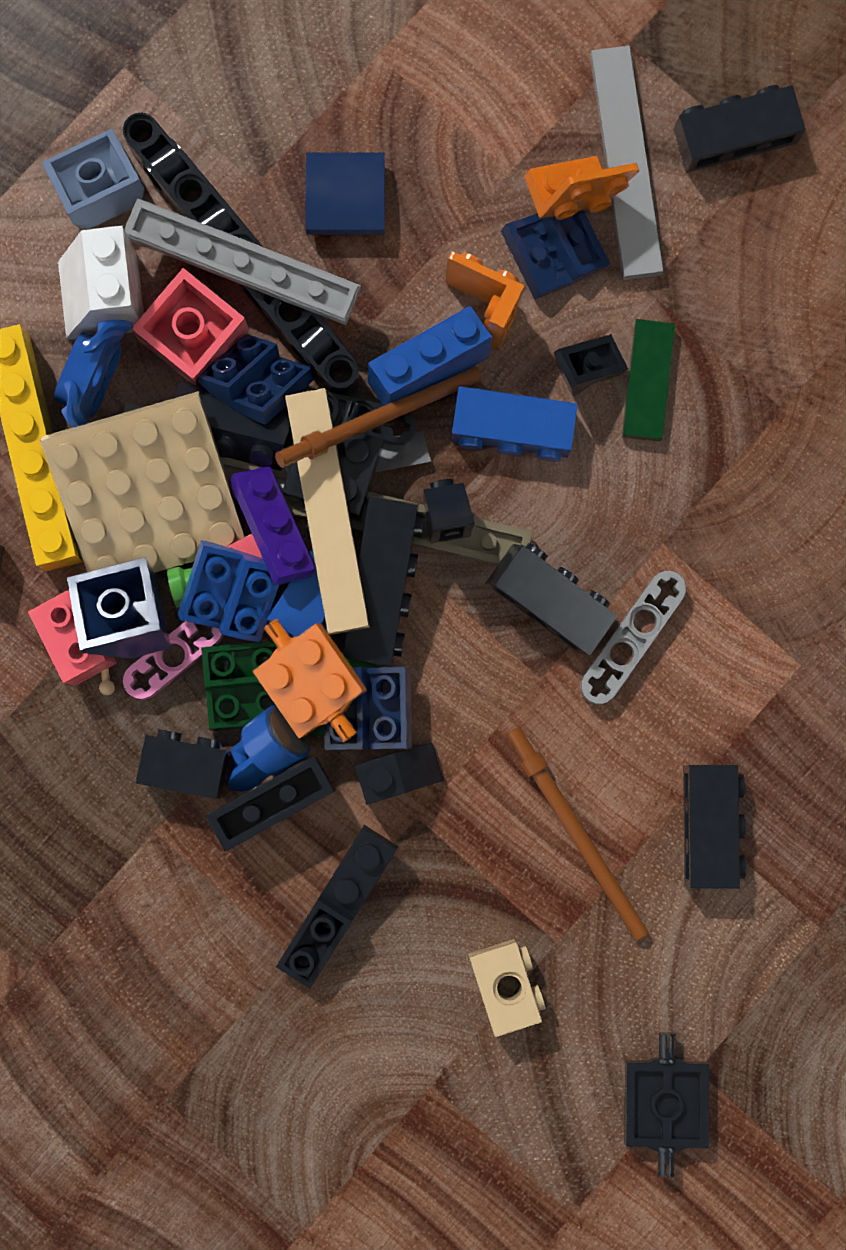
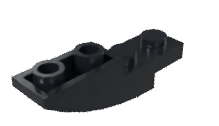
M364 825L276 965V968L310 989L399 846Z

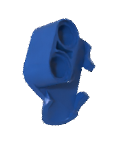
M127 320L103 321L98 323V331L95 336L82 332L77 337L54 393L55 402L65 405L61 411L72 428L87 424V419L93 417L100 408L120 360V340L125 332L133 328V322Z

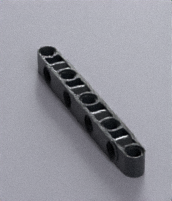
M141 112L134 113L126 119L123 125V135L131 153L180 215L263 247L183 149L168 136L152 116ZM148 131L152 133L150 139L145 142L134 141L140 132ZM190 190L202 192L201 197L194 202L183 200L184 195ZM237 283L304 365L311 367L312 373L318 377L328 391L346 396L354 393L360 382L358 365L321 315ZM288 308H297L302 312L301 317L295 322H286L281 318L282 313ZM339 367L348 368L352 372L351 378L344 383H338L331 379V373Z

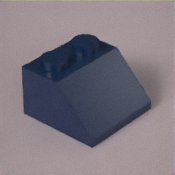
M146 557L67 577L81 653L135 658L171 648L157 577Z

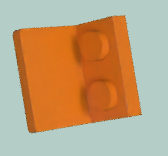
M593 156L531 168L524 175L539 218L555 216L557 220H562L573 216L581 210L589 209L591 213H595L611 206V200L618 193L629 187L628 182L639 172L637 163L602 169L598 157Z
M451 252L447 259L446 284L489 304L484 315L486 318L484 326L492 336L491 347L499 351L520 309L525 285L519 283V279L508 271L498 270L495 272L483 266V262L472 254L461 253L459 255Z

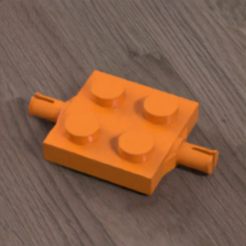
M275 619L269 623L270 625H266L264 630L271 637L277 649L271 658L256 668L253 673L297 737L303 738L318 726L328 723L332 725L343 743L355 736L357 731L354 730L343 713L347 710L350 703L367 691V689L322 624L316 623L300 636L290 638L279 622V619Z

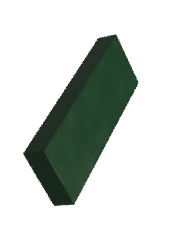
M643 319L635 320L621 437L661 442L663 438L675 323Z

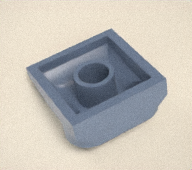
M112 128L42 162L71 222L79 228H92L132 209L137 198L141 200L143 198L144 188Z

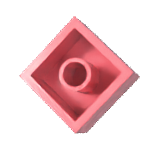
M182 268L135 323L132 331L139 342L188 382L201 386L197 377L249 331L245 318Z

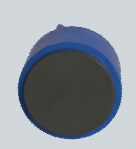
M270 706L243 727L241 733L242 740L232 747L230 751L232 771L227 775L228 787L234 791H247L271 775L278 776L308 755L310 751L309 734L303 738H298L277 706Z

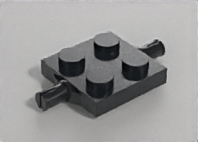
M346 401L340 423L333 422V428L359 417L362 405L356 402L353 405L352 401ZM361 433L336 444L349 515L361 518L384 445V440ZM295 462L291 464L282 493L285 496L304 501L298 464ZM307 523V527L305 528V530L310 532L309 525Z
M659 1032V1057L647 1061L625 1060L624 1144L626 1147H648L658 1151L657 1176L666 1177L667 1174L668 1177H675V1152L686 1148H708L709 1064L707 1062L683 1061L675 1058L676 1033L667 1032L666 1034L665 1032Z

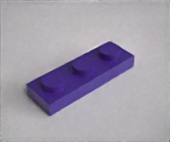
M270 466L234 473L230 480L231 487L274 585L311 577L316 568Z

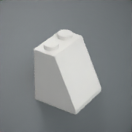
M123 226L81 230L58 261L67 340L77 339L82 332L95 336L98 331V323L107 320H127L133 322L134 326L144 314L137 253Z

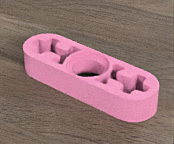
M185 621L169 634L170 645L178 644L184 649L185 658L182 664L177 667L167 666L163 661L164 650L143 655L124 673L123 685L127 693L132 697L142 700L150 699L157 695L202 658L201 647L216 646L220 643L223 635H221L219 628L212 627L211 632L214 636L210 640L205 637H200L193 644L199 647V650L193 654L189 644L180 639V636L186 632L187 637L191 639L198 633L199 629L196 626L197 623ZM155 658L158 667L167 672L168 675L162 679L161 675L156 673L148 681L151 686L149 690L146 691L143 688L135 690L133 685L137 680L134 675L138 671L144 675L152 671L155 667L150 665L149 661Z

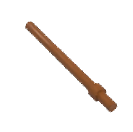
M472 367L321 433L316 430L302 436L301 442L276 452V461L280 467L284 468L306 457L309 459L317 458L326 454L331 446L457 392L459 386L468 387L482 380V373L478 367Z
M520 726L507 733L506 736L523 761L520 763V766L527 777L532 776L634 940H639L649 933L545 768L548 766V763L541 752H535Z

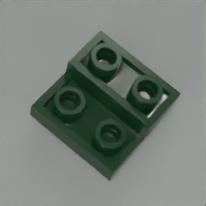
M273 641L201 647L209 731L243 728L267 708L275 705L253 673L256 668L270 659L277 649Z

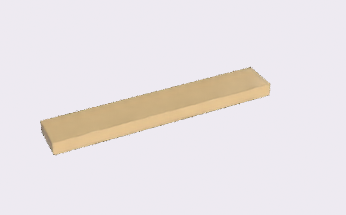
M325 388L285 396L294 444L301 442L302 436L316 430L322 433L333 428ZM334 445L328 448L326 454L317 458L309 459L306 457L297 461L329 635L370 628L337 446Z

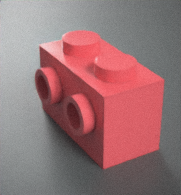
M69 590L28 611L64 684L76 686L117 664L113 656L81 653Z

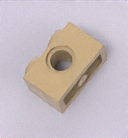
M515 939L468 954L495 1037L542 1022L539 1011L546 1009L539 986L531 987L526 972L533 970V966L526 946L518 948ZM508 975L514 976L520 982L518 992L510 997L499 994L497 985L500 979Z

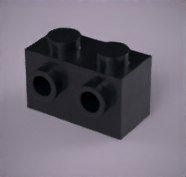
M158 729L156 737L145 735L136 784L221 799L230 751L220 749L222 741L198 737L196 744L180 742L182 733Z

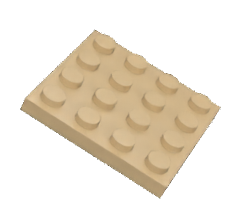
M199 391L42 436L40 439L87 572L146 557L155 573L195 561L201 540L227 547L246 537Z

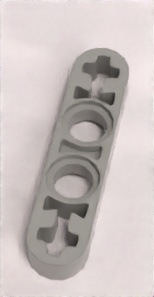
M663 571L658 573L649 582L588 668L580 682L581 695L587 702L594 705L609 702L633 671L684 598L686 584L678 573ZM671 580L675 583L672 590L676 593V597L674 598L669 595L660 604L659 607L667 610L663 615L656 606L646 603L644 600L648 596L653 602L661 592V588L657 586L658 581L664 584ZM648 611L654 616L655 626L651 632L642 633L634 627L633 618L637 612ZM624 643L631 648L632 659L627 665H618L612 661L610 650L614 644ZM603 661L610 670L621 673V676L617 680L613 674L610 675L604 685L609 690L607 695L600 693L594 697L590 694L592 686L588 681L590 678L597 680L603 675L606 669L598 666Z

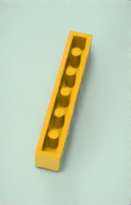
M20 324L1 328L0 417L35 564L47 572L83 563L84 561L40 443L42 436L53 434V429L30 335Z

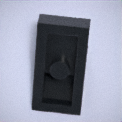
M612 334L563 347L554 352L556 364L572 396H576L594 383L617 377L628 370Z

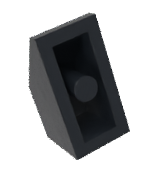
M443 479L430 483L429 489H423V502L431 544L471 537L474 519L464 483L454 484L453 479Z
M433 743L355 765L366 805L444 781Z

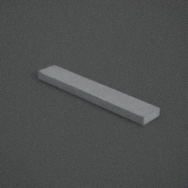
M630 46L591 50L590 60L606 168L637 163L639 172L628 182L629 187L618 193L611 200L623 280L659 276L663 273Z
M138 198L124 229L131 242L344 325H347L361 291V285Z

